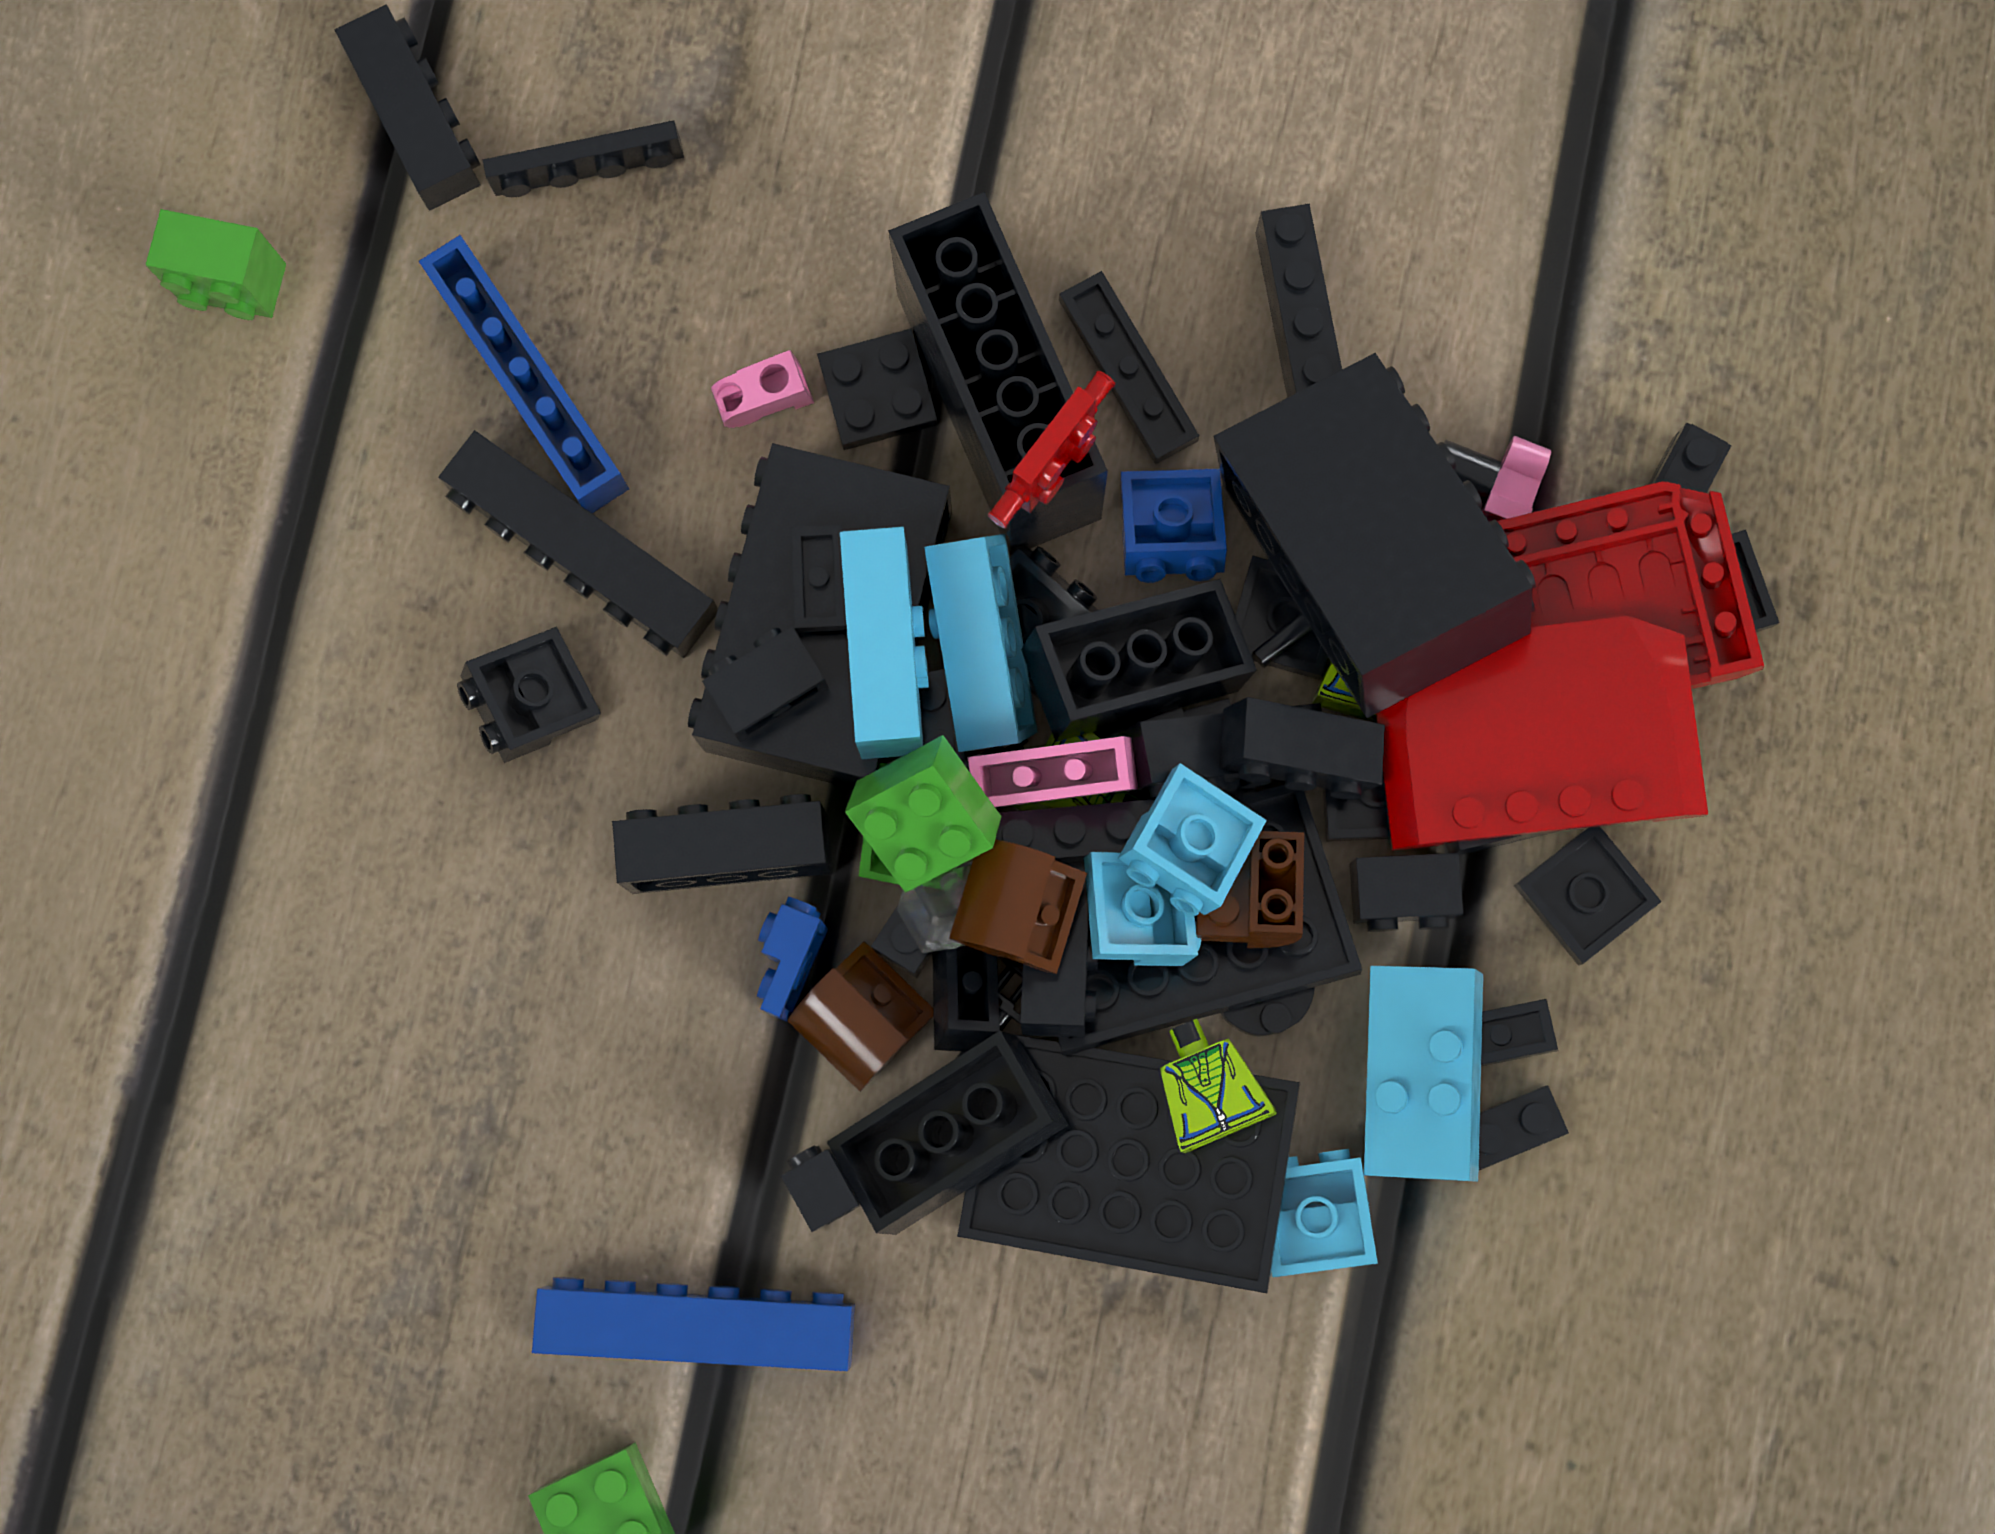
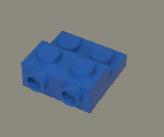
M1220 469L1121 472L1120 487L1125 576L1136 575L1139 581L1145 583L1158 582L1166 574H1186L1190 580L1206 581L1213 578L1216 573L1225 572L1227 545Z
M789 896L785 905L781 904L778 914L769 912L758 938V941L763 942L764 945L761 952L770 960L779 963L777 970L768 968L761 981L757 997L763 1000L760 1009L788 1022L789 1016L797 1005L828 931V928L819 919L821 913L816 911V907Z

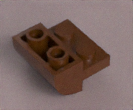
M1261 831L1221 907L1206 915L1200 912L1197 915L1196 938H1202L1201 941L1248 943L1247 948L1279 947L1299 941L1303 935L1304 832Z
M995 839L992 849L973 858L949 939L991 955L1006 957L1046 973L1057 974L1087 873L1055 860V856L1045 852Z
M863 941L836 968L833 967L794 1009L787 1021L861 1092L934 1016L933 1007Z

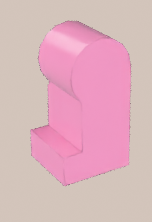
M791 350L736 371L737 373L717 381L711 387L723 424L728 428L751 424L764 416L792 406L795 409H799L814 403L801 364Z
M1517 436L1512 437L1503 456L1493 488L1486 503L1481 508L1489 522L1532 513V505L1551 456L1550 449Z

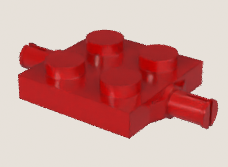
M1097 371L1085 389L1077 387L1014 469L1012 482L1005 487L1006 492L988 513V517L1002 528H1006L1007 524L1021 507L1031 513L1039 501L1047 505L1064 482V478L1060 476L1061 472L1071 459L1079 463L1096 440V436L1092 432L1098 421L1094 417L1098 411L1097 407L1115 386V382L1111 377L1102 371Z

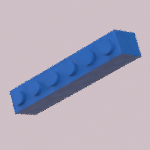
M457 236L419 260V263L581 506L590 513H594L628 491L629 487L621 473L462 236Z
M553 1277L552 1286L537 1289L532 1353L832 1371H848L851 1368L855 1304L843 1303V1293L812 1292V1301L791 1300V1290L760 1289V1298L739 1297V1287L709 1286L708 1295L687 1294V1284L657 1283L656 1292L636 1291L635 1281L605 1280L604 1289L584 1288L583 1278Z

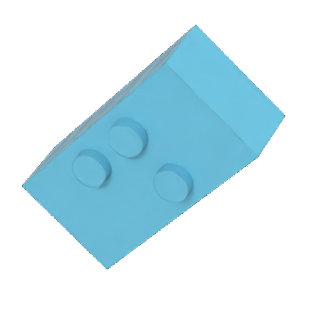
M904 527L840 532L855 743L861 759L904 756L923 746L919 688H929L925 647L915 646V637H925L922 606H912L909 557Z
M999 534L926 546L924 549L934 608L929 610V626L933 638L940 639L958 752L1018 744L1038 731L1027 665L1021 651L1023 639L1006 535Z
M1370 966L1364 1175L1478 1182L1483 973L1473 968Z

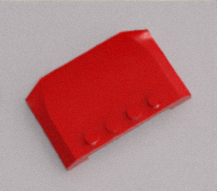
M1662 481L1497 521L1507 536L1509 543L1508 551L1516 562L1523 560L1527 564L1536 582V587L1532 591L1535 611L1531 613V627L1631 616L1684 634L1691 689L1738 679L1764 669V662L1721 493L1709 491V493L1681 488L1680 484Z
M1631 616L1531 627V634L1376 713L1377 723L1385 725L1383 778L1392 851L1439 846L1452 842L1643 821L1657 822L1708 815L1684 634Z

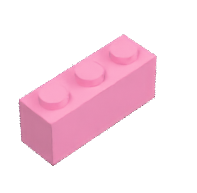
M1125 736L968 757L971 775L995 808L1138 789L1132 738Z

